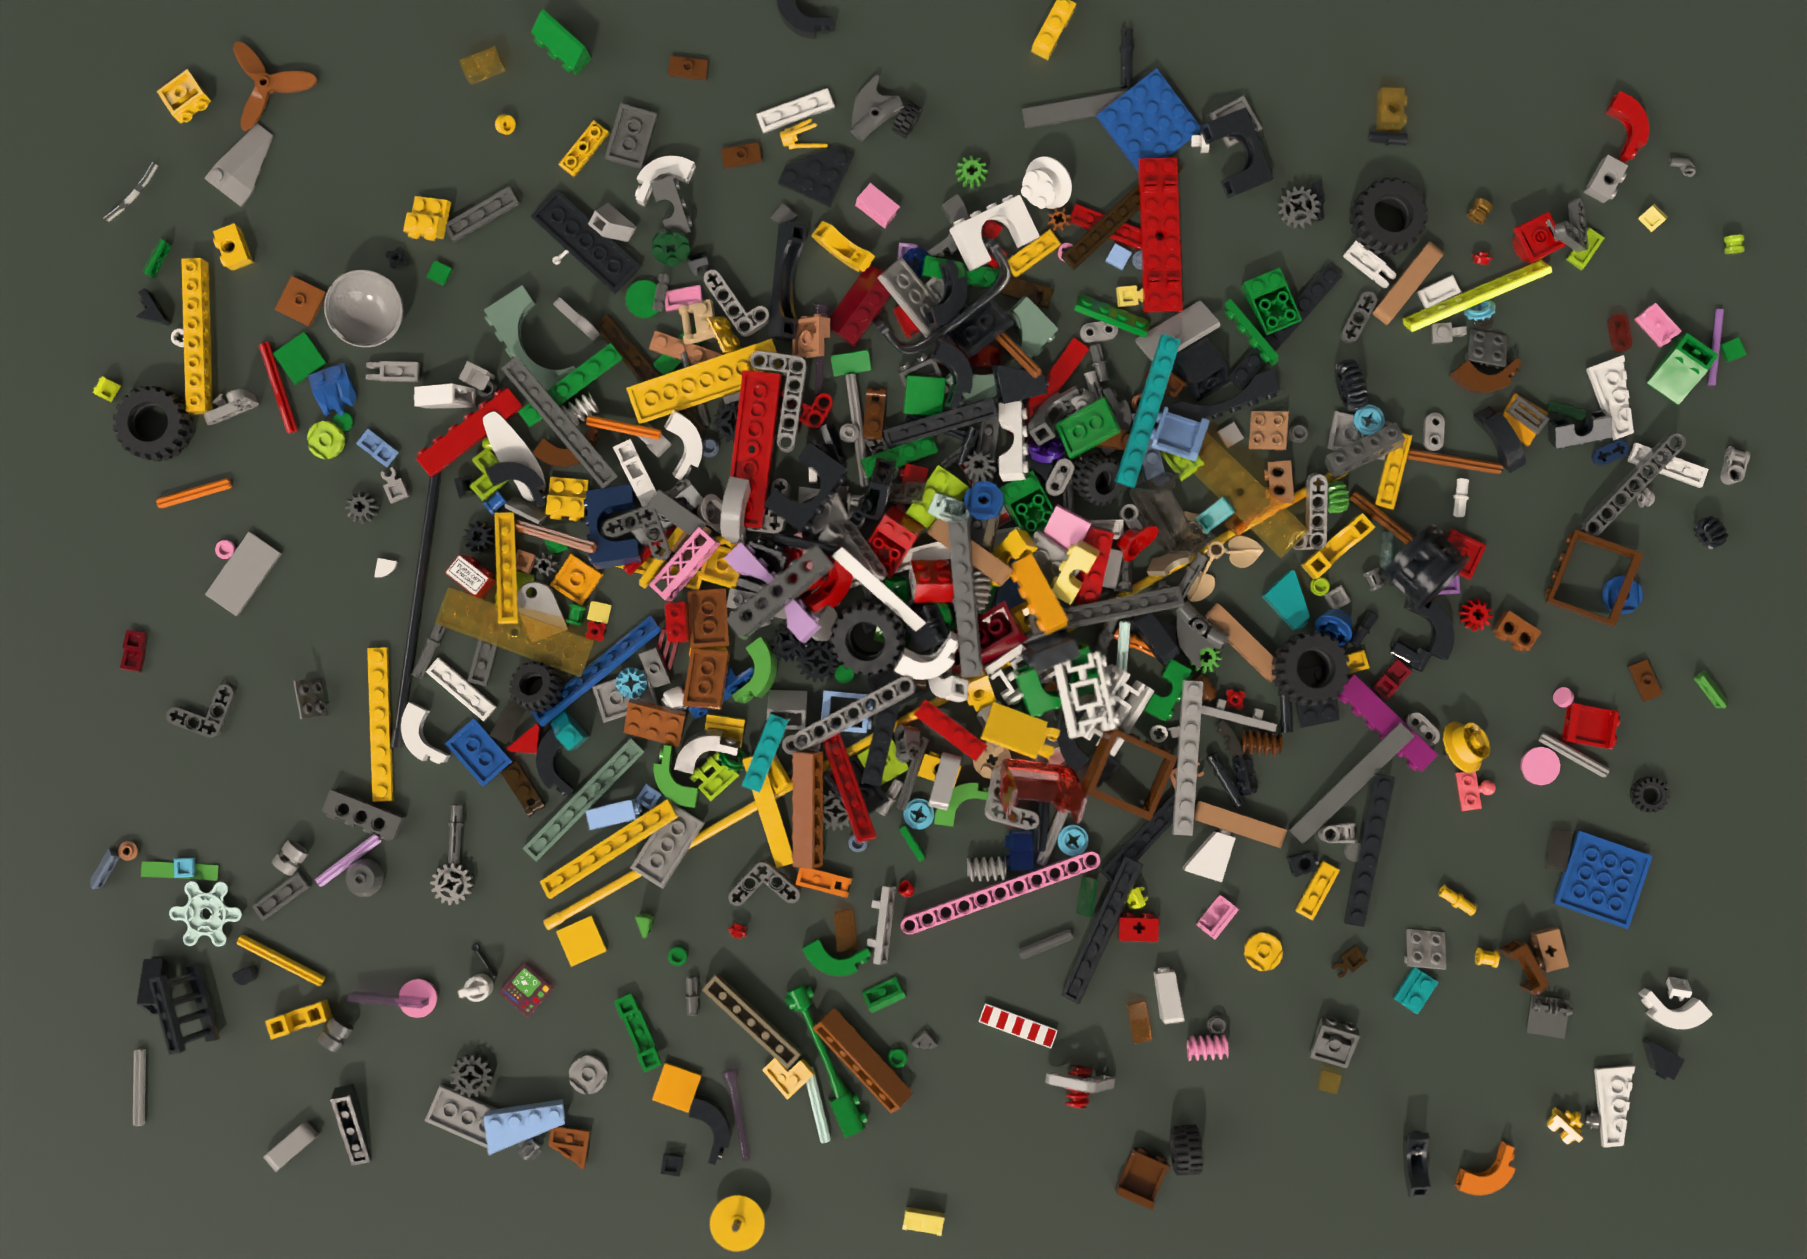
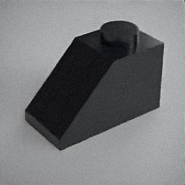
M1643 1038L1642 1043L1650 1068L1656 1070L1655 1075L1664 1080L1667 1077L1675 1080L1685 1059Z

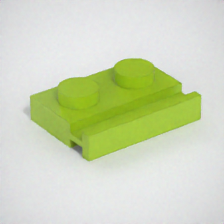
M1160 450L1161 456L1181 481L1194 473L1198 467L1204 465L1199 456H1197L1195 462Z

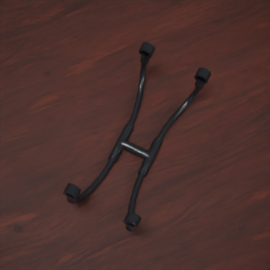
M986 235L982 238L987 251L994 260L996 259L999 265V275L994 284L971 304L968 303L963 307L953 320L942 324L927 338L925 337L911 345L899 344L886 324L878 317L873 323L891 346H894L899 352L906 355L923 351L944 334L951 332L977 312V309L1005 288L1011 277V267L1007 257L994 238L989 240ZM1004 265H1005V268H1006V277H1005L1004 281L1002 282V284L996 289V287L1000 284V282H1001V280H1002V278H1003V275H1004Z

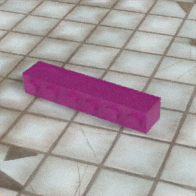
M1351 674L1348 677V684L1342 686L1345 690L1338 694L1337 698L1343 704L1348 703L1352 707L1351 712L1358 718L1361 716L1366 721L1364 724L1371 731L1376 730L1380 734L1378 736L1380 740L1401 722L1414 737L1396 755L1400 758L1403 756L1408 761L1406 765L1411 770L1423 772L1438 754L1355 674Z

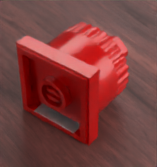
M1549 211L1513 229L1515 234L1512 240L1513 248L1521 260L1531 264L1566 246L1556 235V224Z

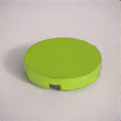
M332 421L315 423L307 434L309 450L321 459L337 457L345 446L343 430Z

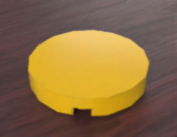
M1259 932L1253 934L1246 941L1244 956L1249 965L1259 971L1271 970L1280 963L1283 957L1282 945L1274 935L1267 932Z

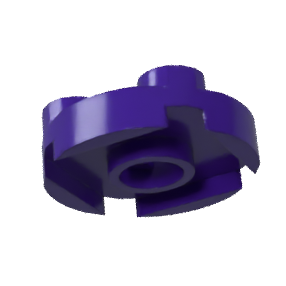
M1033 438L1027 442L1028 453L1031 454V458L1035 461L1052 463L1053 459L1058 458L1059 461L1064 457L1065 446L1061 438H1052L1040 446Z

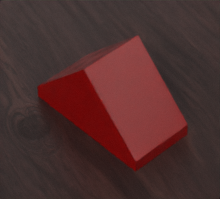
M536 723L507 749L511 752L536 754L541 742L542 727Z

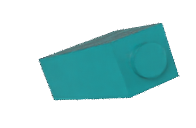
M1292 569L1261 597L1292 630L1297 628L1301 630L1308 623L1307 619L1310 615L1296 573Z
M565 709L550 721L555 737L568 751L578 749L590 737Z

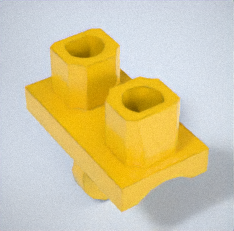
M1557 1107L1551 1110L1552 1116L1547 1120V1126L1554 1132L1560 1127L1564 1128L1565 1130L1560 1134V1137L1567 1144L1574 1140L1580 1142L1583 1139L1581 1136L1582 1130L1580 1129L1583 1125L1580 1121L1581 1114L1578 1111L1571 1113L1569 1110L1563 1114Z

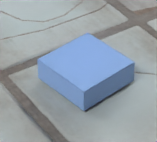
M1114 244L1106 262L1122 270L1132 252Z

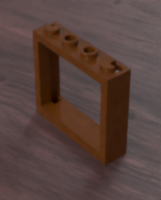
M1575 530L1573 534L1569 533L1565 541V544L1568 545L1565 552H1561L1558 562L1561 563L1560 567L1554 570L1551 580H1554L1552 587L1548 586L1545 592L1546 604L1613 628L1617 624L1644 554ZM1577 540L1631 559L1608 618L1554 599Z
M1120 727L1108 731L1104 730L1079 791L1151 821L1178 757L1172 755V750L1165 747H1161V749L1156 748L1157 744L1147 739L1145 742L1140 741L1141 737L1131 732L1129 735L1124 734L1125 730ZM1117 737L1164 757L1142 809L1095 789Z

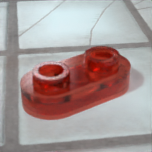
M1615 314L1609 318L1607 323L1610 342L1615 351L1624 352L1630 349L1633 343L1629 319L1624 314ZM1615 321L1619 322V327L1615 326ZM1618 340L1623 342L1622 346L1618 344Z

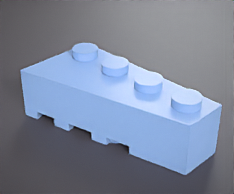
M563 1099L485 1111L484 1123L488 1154L490 1155L565 1124Z

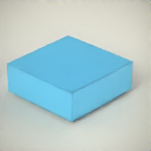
M195 857L174 858V878L196 876Z

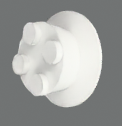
M1047 156L1038 157L1029 164L1023 179L1022 195L1030 203L1041 209H1055L1065 205L1072 192L1071 178L1066 168L1056 159Z

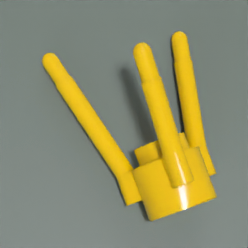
M812 119L803 121L780 132L783 146H789V149L828 147V144H795L798 141L797 134L817 126L816 123L805 126L811 123Z

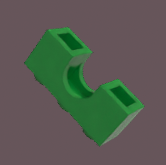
M1170 660L1160 676L1170 683L1171 689L1169 694L1165 697H1160L1153 693L1143 711L1162 721L1170 720L1175 711L1173 709L1175 702H1179L1182 698L1183 680H1191L1193 675L1190 673L1192 670L1174 660Z

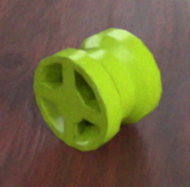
M1744 235L1724 237V242L1726 243L1725 254L1744 252L1745 247L1742 245Z

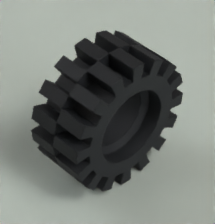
M909 100L901 109L900 114H898L892 131L906 139L918 122L923 108Z
M1645 777L1633 784L1635 787L1630 789V791H1633V794H1630V798H1633L1631 802L1640 811L1656 813L1659 812L1658 810H1663V806L1668 804L1666 799H1670V796H1667L1669 789L1665 788L1667 785L1661 783V780ZM1651 787L1656 792V798L1653 802L1649 803L1644 800L1643 792Z

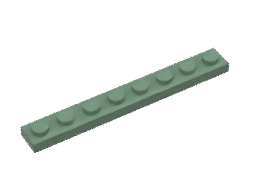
M631 738L523 847V850L537 862L645 751Z

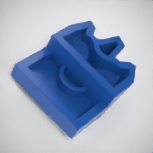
M345 363L308 375L313 395L325 416L330 414L331 409H334L340 417L344 414V404L354 405L357 396Z

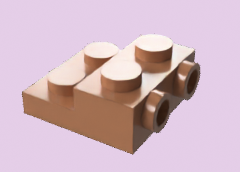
M814 314V317L801 316L797 324L796 339H792V356H798L803 359L824 356V338H830V318H826L825 314Z

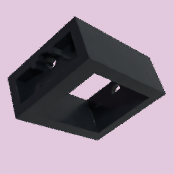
M1067 630L1056 631L1047 636L1044 635L1021 644L1023 651H1021L1023 661L1027 662L1029 668L1032 667L1036 672L1080 657L1076 640Z

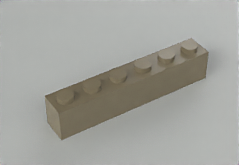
M716 973L703 987L702 991L786 1069L801 1055L802 1051L721 975Z

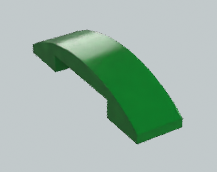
M630 993L615 1000L614 1004L631 1037L643 1072L645 1073L662 1065L650 1029L633 994Z

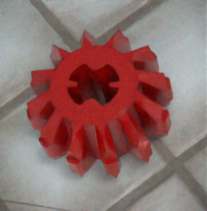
M1471 599L1467 601L1468 605L1463 604L1461 606L1465 611L1459 612V615H1464L1460 622H1466V629L1471 627L1472 631L1477 629L1484 630V625H1490L1487 619L1493 618V615L1488 614L1492 608H1485L1487 606L1486 601L1481 603L1480 599H1475V601ZM1473 612L1479 614V617L1473 616Z

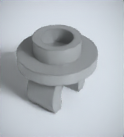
M845 424L841 427L840 437L844 442L852 443L857 440L859 431L855 425Z

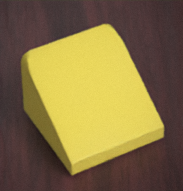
M591 601L587 619L608 624L612 605Z

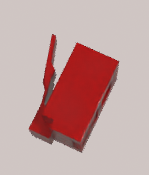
M901 306L893 308L894 315L906 339L920 333L918 327Z

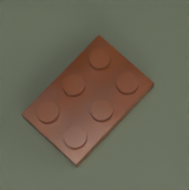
M726 589L687 591L690 648L728 647L729 630L726 620L728 618Z
M691 649L682 705L722 710L730 658L729 652Z
M630 698L623 733L679 747L686 712Z

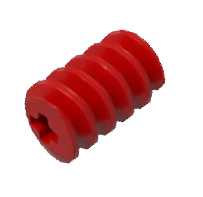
M1077 1065L1071 1066L1074 1070L1068 1071V1074L1082 1078H1089L1091 1076L1087 1074L1093 1073L1091 1068ZM1066 1088L1071 1093L1065 1096L1070 1098L1071 1101L1065 1102V1105L1074 1108H1087L1085 1105L1090 1103L1087 1099L1090 1096V1092Z

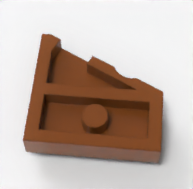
M564 1126L555 1127L550 1131L548 1146L555 1151H559L568 1160L570 1159L579 1165V1168L584 1169L591 1130Z

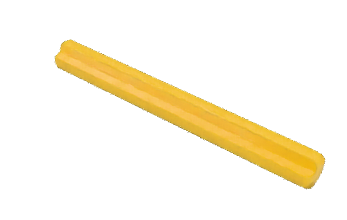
M240 935L237 940V945L317 986H321L325 981V976L245 935Z

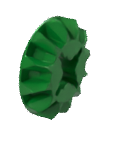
M739 749L737 756L723 752L718 753V760L722 762V766L728 767V771L732 769L736 773L745 768L742 759L747 756L742 749Z

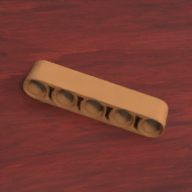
M1429 241L1374 309L1372 314L1385 325H1388L1445 252Z
M937 518L927 533L950 550L948 523ZM971 540L973 567L978 568L984 575L1002 586L1013 570Z
M1216 603L1204 618L1223 632L1229 634L1230 637L1227 642L1266 680L1272 682L1276 678V675H1272L1271 671L1275 669V665L1272 664L1274 657L1221 605Z
M1197 801L1194 810V820L1282 848L1287 832L1286 829L1201 801Z

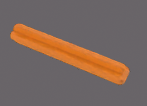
M588 415L586 419V425L656 440H660L661 430L591 415Z
M224 478L157 498L156 503L158 508H165L230 489L232 484L230 479Z

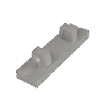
M1217 699L1215 708L1202 705L1201 714L1271 732L1276 730L1277 724L1262 720L1264 712L1262 709L1255 708L1253 716L1250 718L1224 711L1226 700Z
M882 886L881 900H872L871 907L880 909L876 938L867 939V946L875 948L873 964L881 965L886 964L888 961L896 886Z

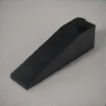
M351 1084L336 1087L330 1101L351 1166L371 1162L355 1086Z

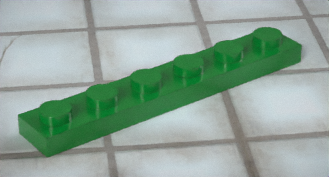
M610 343L549 388L547 393L560 406L623 358L612 343ZM531 403L518 411L529 427H532L543 418Z

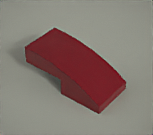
M126 630L122 645L124 653L120 664L121 670L141 673L146 650L147 633Z
M1397 658L1377 680L1372 689L1387 701L1398 690L1399 685L1412 673V670Z

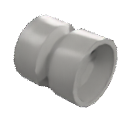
M288 839L282 847L283 852L277 853L272 860V864L284 874L292 876L299 868L298 863H302L309 855V852L299 843Z

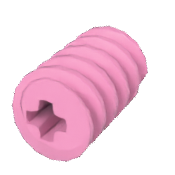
M1224 1034L1221 1035L1220 1040L1217 1035H1214L1212 1040L1209 1035L1205 1036V1040L1201 1035L1198 1036L1197 1041L1194 1036H1190L1189 1041L1187 1039L1189 1061H1191L1192 1055H1195L1197 1061H1199L1200 1055L1203 1056L1204 1060H1207L1208 1054H1210L1212 1060L1215 1059L1216 1054H1218L1220 1060H1222L1223 1054H1226L1228 1058V1041Z

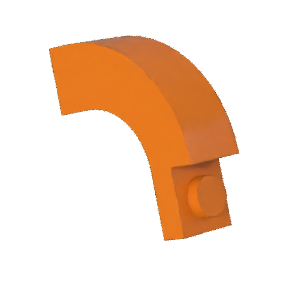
M1501 1141L1495 1162L1489 1169L1483 1172H1472L1460 1168L1454 1186L1459 1191L1472 1195H1487L1498 1191L1509 1182L1516 1168L1509 1164L1514 1159L1515 1147Z

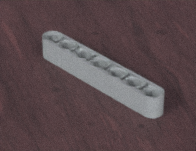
M901 677L797 732L793 737L794 745L802 750H808L912 695L916 688L915 683L908 677ZM910 682V689L902 691V683ZM893 691V698L885 700V692ZM875 700L876 707L871 710L868 709V701ZM858 709V717L852 719L850 717L851 710ZM841 718V726L835 728L833 726L834 719ZM824 727V735L818 737L816 735L817 728ZM802 736H806L808 739L807 744L804 746L799 744V739Z

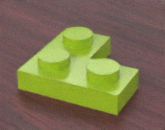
M484 449L472 459V462L484 475L473 482L470 488L484 501L508 481L492 486L484 468L499 463V460L489 449Z

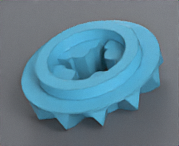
M1489 299L1465 309L1464 314L1468 319H1474L1475 321L1482 319L1484 321V318H1491V315L1495 313L1496 305Z
M1366 405L1354 414L1353 423L1356 426V430L1361 432L1362 435H1370L1381 430L1384 426V415L1376 406ZM1371 415L1373 423L1366 427V421L1363 418Z
M627 668L622 670L617 676L616 687L622 696L637 698L644 693L647 679L639 669ZM630 675L632 680L639 681V683L633 685L632 690L630 686L623 685V683L629 681Z
M914 799L908 803L903 815L905 822L911 828L924 829L932 823L934 810L933 807L928 806V801ZM922 806V813L927 817H920L917 820V822H915L916 815L913 814L911 810L918 811V809Z
M1069 825L1064 827L1059 833V848L1067 855H1079L1088 846V835L1080 826ZM1068 834L1073 837L1079 836L1076 840L1078 847L1072 843L1066 845L1070 840Z

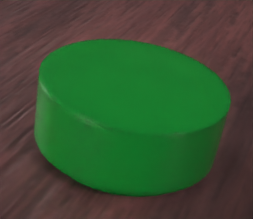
M346 412L340 417L336 414L333 418V422L338 424L343 432H347L353 427L354 420Z
M843 664L837 667L835 677L838 682L846 684L852 681L854 673L852 668L847 670L843 667L845 665Z
M675 946L668 953V960L674 966L683 965L688 958V953L682 946Z
M893 1048L889 1052L888 1062L892 1067L901 1068L906 1064L907 1054L902 1048Z

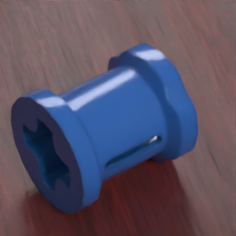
M497 490L495 495L487 501L484 500L482 503L494 515L497 509L507 503V500Z

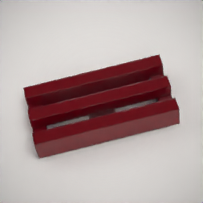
M664 627L661 630L657 645L660 652L665 634L667 633V629ZM666 641L662 658L667 669L671 670L679 642H674L668 663L665 661L671 642Z

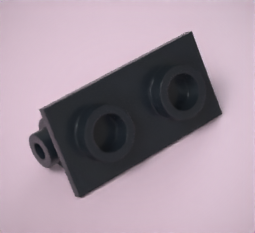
M1248 755L1232 758V768L1236 775L1237 788L1240 794L1244 796L1257 793L1255 775H1248L1249 772L1254 771L1251 758Z

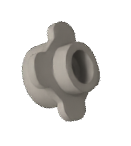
M1645 488L1637 495V502L1640 508L1644 507V505L1649 507L1654 503L1655 495L1649 488Z

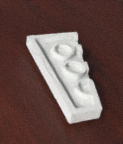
M1624 355L1586 369L1601 410L1605 409L1612 416L1613 440L1634 433L1631 408H1629L1628 402L1629 390H1627L1626 386L1627 374L1624 370Z
M1633 1065L1594 1068L1601 1145L1603 1147L1624 1145L1627 1125L1626 1115L1630 1102H1628L1629 1094L1632 1091L1633 1083L1631 1081L1635 1070Z

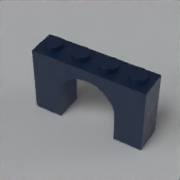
M632 485L586 491V498L583 501L585 509L588 510V516H585L586 526L589 527L590 534H587V540L595 542L597 546L594 553H589L590 563H593L596 569L628 565L634 562L642 563L641 546L637 539L612 542L604 539L601 535L602 522L609 514L637 508L635 491Z

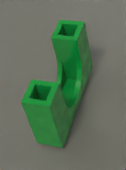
M1084 642L1078 643L1080 657L1071 660L1072 667L1090 664L1088 654L1091 653L1089 646ZM1027 664L1013 670L1026 710L1031 717H1039L1048 710L1062 707L1059 690H1044L1041 687L1036 671L1032 667L1029 668ZM1096 667L1086 669L1088 680L1099 678ZM1078 671L1072 673L1069 682L1070 692H1072L1070 684L1080 682ZM1094 684L1077 687L1079 699L1086 694L1096 693Z

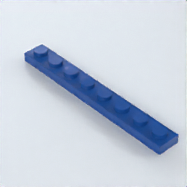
M650 615L563 686V690H560L562 696L557 698L559 702L552 704V709L546 708V712L543 713L540 711L538 713L531 712L541 727L545 726L661 632L662 629L654 618Z

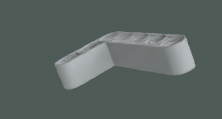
M756 351L750 358L751 364L756 371L787 376L777 444L781 451L785 453L791 452L796 445L807 372L806 362L798 356ZM758 357L765 359L764 364L761 366L755 364V360ZM782 360L784 365L781 368H775L774 362ZM795 363L803 365L800 371H795L792 367ZM792 382H799L800 387L797 390H792L790 384ZM791 400L797 402V407L794 409L787 407V403ZM786 420H793L795 422L794 426L786 428L784 426ZM783 439H791V445L783 447L781 445Z

